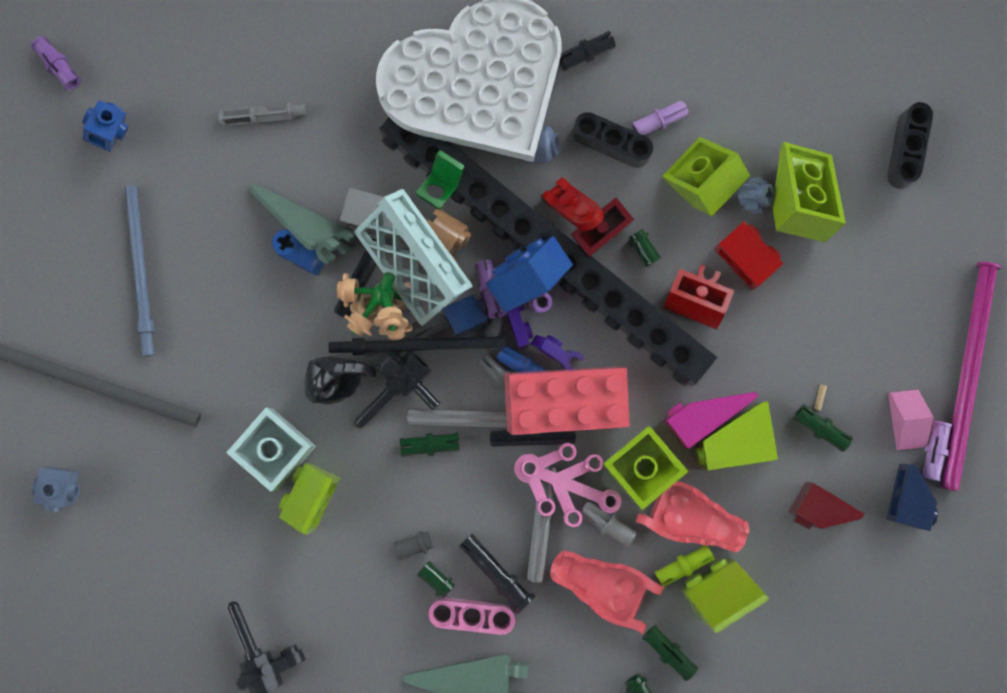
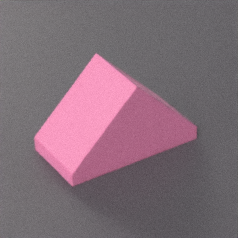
M919 389L888 393L896 450L922 448L928 445L934 417Z

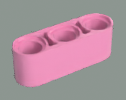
M440 597L432 603L429 610L431 623L435 627L504 635L509 633L515 625V616L512 608L502 603ZM439 605H445L450 609L451 616L444 620L439 619L435 615V608ZM470 608L478 610L481 615L480 619L475 623L468 622L464 618L466 610ZM498 612H505L509 615L510 621L505 626H498L493 621L494 615Z

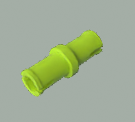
M704 545L685 556L682 554L677 556L678 560L654 572L661 585L666 588V586L686 575L688 578L691 577L693 571L715 561V558L709 547Z

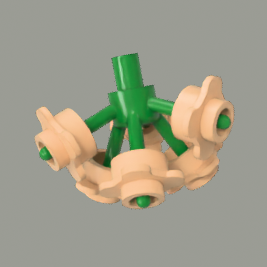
M348 273L343 274V281H338L336 288L337 298L344 302V307H348L349 302H353L350 305L353 313L350 317L344 316L349 321L347 327L353 335L358 334L362 336L365 332L372 336L369 330L375 325L380 327L378 330L379 335H386L390 340H399L405 337V332L413 330V326L408 325V320L402 316L401 311L408 307L393 287L396 277L392 273H384L381 283H377L375 288H359L358 279L348 278ZM405 282L406 288L411 289V282Z

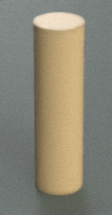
M820 384L814 410L821 411L827 390L826 385Z

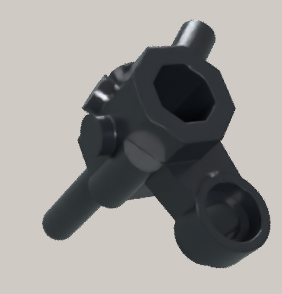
M386 351L378 359L379 364L376 367L388 380L386 383L387 387L355 419L354 424L357 428H363L395 395L399 396L402 394L408 396L412 391L432 411L436 409L441 402L423 385V380L432 372L429 366L413 351H408L403 357L400 355L394 356L389 351Z
M232 601L228 604L229 614L246 652L244 655L245 661L239 664L242 673H240V678L237 680V686L241 690L249 688L250 693H269L283 684L279 673L306 660L304 653L295 644L280 651L281 657L273 660L270 650L262 652L261 648L257 649L239 603Z

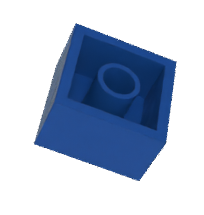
M554 236L544 241L541 237L526 246L527 250L521 252L520 249L515 250L505 258L507 262H503L492 270L494 275L485 284L505 313L548 292L572 267L573 264Z

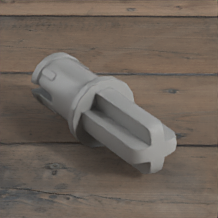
M586 502L580 511L582 518L601 529V534L607 533L624 544L625 547L630 545L637 533L615 519V514L609 515L591 502Z

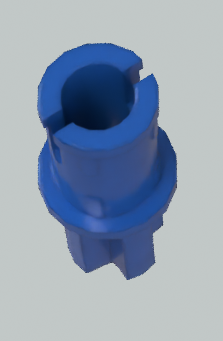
M505 345V348H501L497 355L499 361L517 372L547 371L531 361L532 357L526 358Z

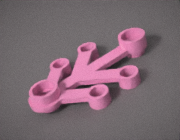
M564 443L559 446L558 450L541 457H537L534 454L520 456L514 465L515 475L520 481L529 483L537 502L536 510L540 515L550 516L555 511V504L546 497L540 480L552 485L564 513V523L567 526L577 527L582 522V514L575 510L568 491L596 502L598 508L606 513H614L620 508L622 501L618 492L610 489L599 491L572 480L589 471H600L604 463L601 456L597 454L588 455L584 461L557 473L545 468L560 460H573L577 454L573 444ZM566 446L572 450V454L568 458L562 454V450ZM593 457L598 460V466L595 469L589 465V461ZM527 463L534 465V472L532 474H527L524 470ZM608 496H612L615 499L612 507L606 505V498ZM545 501L549 502L551 506L547 513L541 510V504ZM572 512L576 513L578 517L577 521L573 524L568 521V516Z

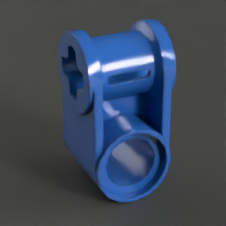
M280 230L274 235L272 245L279 256L319 276L325 263L318 258L315 249H306L289 230ZM290 238L294 246L292 249L287 247L283 251L280 243L282 241L287 242Z

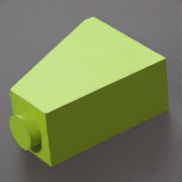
M768 401L754 404L698 442L699 448H695L697 464L702 465L703 470H715L778 460Z

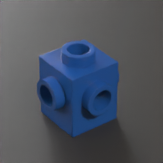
M98 100L94 109L89 107L82 121L85 124L83 127V140L111 152L117 139L122 141L128 130L129 125L125 124L126 112H123L116 104L104 103Z

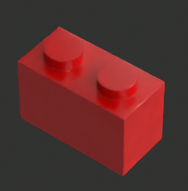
M743 221L714 250L753 291L784 263L780 260L781 255L773 246H767L761 240V234L758 229L752 224L747 225Z

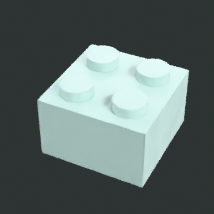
M266 407L226 453L269 491L274 492L283 486L315 449L316 445L273 408Z

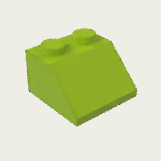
M701 136L662 175L664 181L692 207L711 217L750 177L738 153Z
M650 426L645 428L603 463L606 470L641 510L646 508L688 472Z
M305 463L303 467L299 466L291 481L295 483L291 493H285L279 504L278 509L282 510L279 518L305 535L316 531L341 478L311 463Z

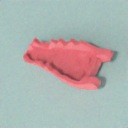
M680 481L675 482L656 498L649 517L646 514L638 513L635 520L656 534L676 542L717 546L732 552L741 550L749 535V523L726 512L724 508L710 500L700 490Z
M566 550L556 556L550 571L554 582L572 591L576 597L589 605L601 618L644 634L647 625L635 619L647 590L653 594L661 595L664 589L662 585L630 566L585 558Z

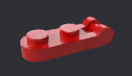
M563 177L555 182L556 186L550 191L546 190L540 195L549 208L579 230H592L603 220L604 214L599 205L570 185Z

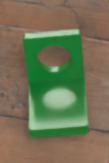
M440 150L436 154L432 172L416 191L415 195L440 210L458 187L464 165ZM431 185H437L442 188L444 194L440 198H433L427 193V188Z

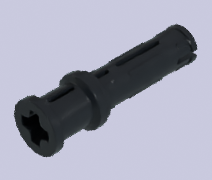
M473 533L459 545L497 587L496 593L499 596L503 595L515 608L514 612L516 615L536 597L533 593L529 594L517 581L518 576L512 573L510 575Z

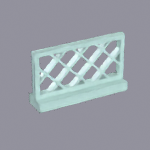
M404 189L385 196L378 203L377 209L354 233L383 274L388 272L395 275L394 289L419 324L423 326L439 314L442 308L451 304L456 298L473 287V285ZM384 213L391 221L392 227L384 225ZM368 228L376 229L377 242L373 241L367 234L366 230ZM384 232L393 234V246L385 244ZM401 237L409 246L410 251L401 249ZM385 251L393 253L394 266L390 265L386 260ZM402 256L410 258V270L402 268ZM418 261L426 270L427 275L419 273ZM402 275L411 278V289L406 288L403 284ZM419 280L428 282V294L419 292ZM436 285L446 299L436 297ZM419 299L428 302L427 315L419 306Z

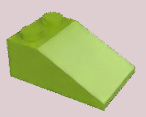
M788 142L781 144L772 206L776 231L825 243L846 224L831 154Z
M725 558L717 560L710 565L711 571L703 576L699 573L685 581L686 586L681 589L699 620L715 633H718L769 600L763 590L743 568L730 558L728 560Z

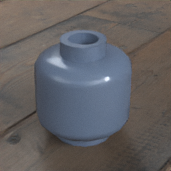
M543 126L534 162L524 161L530 164L552 162L554 156L559 154L560 141L558 133H554L553 129L549 126Z

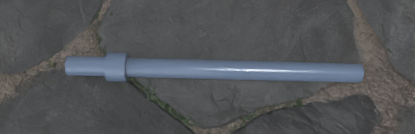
M126 186L125 193L139 321L136 322L137 334H140L142 356L148 357L154 356L152 333H155L154 320H151L138 193L137 186Z

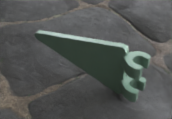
M250 184L249 191L306 249H315L318 258L323 263L328 264L335 260L336 256L331 254L329 250L332 252L337 249L338 252L344 255L352 251L353 247L348 245L346 241L351 242L357 238L354 231L345 229L343 226L257 184Z
M502 654L409 673L403 677V681L406 684L434 693H509V678H527L529 662H510V656ZM510 692V693H527V692Z

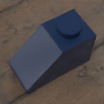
M474 295L442 308L443 314L457 338H463L488 323L486 317L488 315L487 306L482 298L477 301Z
M899 464L886 520L931 531V527L935 525L938 518L937 501L915 465Z

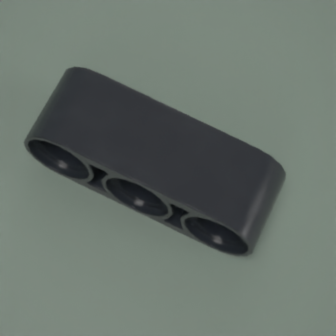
M917 102L911 105L899 116L887 173L888 182L897 189L908 187L917 181L923 172L933 121L932 108L924 102ZM911 114H915L919 118L920 124L912 120ZM906 141L914 145V151L907 148ZM900 168L908 171L909 179L901 175Z
M582 113L575 120L573 136L578 143L632 167L644 166L653 153V143L648 137L594 113ZM589 124L593 127L594 132L585 134L581 132L579 126ZM615 135L620 143L618 145H610L605 137ZM640 146L645 150L646 155L638 157L634 155L632 148Z

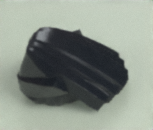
M331 356L310 360L304 381L305 394L312 403L333 404L341 402L355 393L356 388L360 384V375L376 378V369L360 361Z

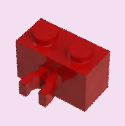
M700 265L696 275L679 268L663 308L717 330L726 314L734 290L717 284L721 274L718 271H715L713 278L707 280L703 275L705 270L703 265Z

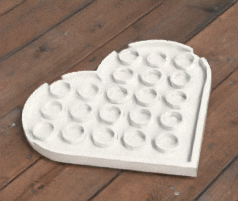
M483 0L471 7L467 5L455 17L449 30L424 29L415 31L413 36L402 41H395L386 50L376 72V87L380 104L392 121L412 133L534 162L560 62L562 42L559 29L549 19L548 13L530 0Z

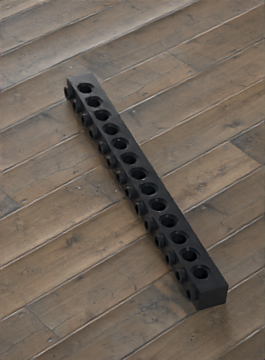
M390 117L379 128L383 137L381 140L383 144L392 151L398 149L405 155L403 159L414 169L420 167L427 173L425 175L426 178L432 172L434 163L426 160L427 155L431 152L438 153L441 150L464 165V175L450 198L459 205L465 203L471 208L470 214L481 223L486 220L494 227L492 231L500 239L505 241L508 238L516 245L514 247L515 250L520 249L521 252L527 250L526 246L541 237L544 241L554 236L567 257L575 265L572 271L566 272L559 279L561 281L559 286L570 295H573L575 292L583 299L581 303L593 313L596 311L600 312L606 317L604 322L615 331L621 329L628 335L626 340L635 348L640 350L643 347L651 354L649 356L650 360L661 368L665 365L674 373L671 376L683 386L687 384L690 386L696 385L718 358L594 257H588L578 244L451 142L407 131L392 121ZM414 134L419 137L418 142L413 145H408L404 142L408 135ZM480 187L485 190L486 194L480 199H475L471 197L470 192L473 188ZM497 205H503L508 209V213L503 217H497L492 213V209ZM518 223H526L530 227V232L526 235H519L515 232L514 227ZM586 276L593 277L597 282V287L593 290L585 289L582 285V279ZM606 295H615L619 299V306L617 308H609L604 302ZM635 312L639 314L642 320L641 325L638 327L631 326L627 321L628 313ZM657 330L663 334L664 342L662 345H655L651 342V331ZM676 348L682 349L686 353V361L683 364L677 363L673 358V351Z

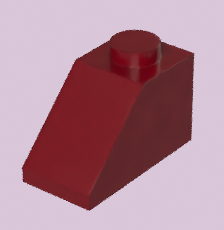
M617 197L601 209L604 217L597 227L589 231H582L577 228L570 234L588 257L609 243L635 220Z
M805 482L788 511L796 516L794 522L808 530L811 527L824 529L860 520L865 515L850 504L811 482Z

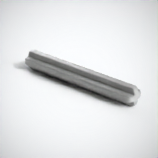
M413 409L407 412V423L409 425L507 428L506 412Z
M548 466L545 468L552 472H557L556 468ZM540 480L546 497L553 501L554 489L552 485ZM545 501L541 504V510L547 513L551 506L549 502ZM536 509L527 580L532 583H541L543 581L551 515L542 516Z

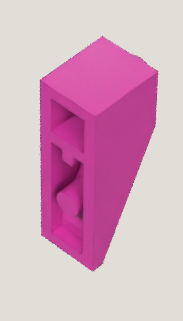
M756 392L692 402L684 406L679 402L666 412L669 417L663 422L683 449H689L759 396Z

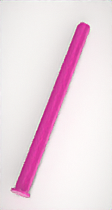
M977 262L976 265L979 268L947 448L949 454L945 459L941 487L950 491H958L960 487L997 270L1001 269V265L992 262Z

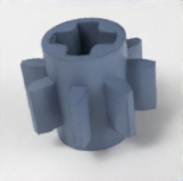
M762 177L749 178V184H744L739 189V203L745 207V211L750 210L751 214L764 213V207H769L773 204L774 188L771 184H768V181H763Z

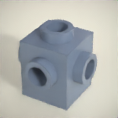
M39 467L38 477L32 485L33 503L44 505L43 510L62 512V507L73 506L80 493V485L77 484L80 471L55 467Z

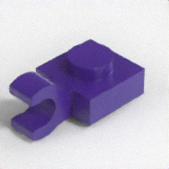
M549 334L546 338L535 335L530 345L547 357L558 362L563 369H574L570 366V360L573 357L581 361L584 359L583 355L577 351H564L561 348L563 343Z

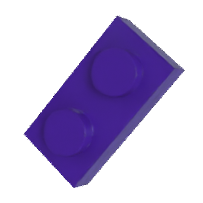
M523 304L507 312L518 350L528 347L530 345L529 339L533 338L529 322L523 323L520 312L524 311Z

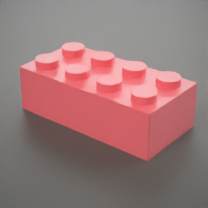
M625 367L504 373L507 432L512 435L630 427L627 368Z

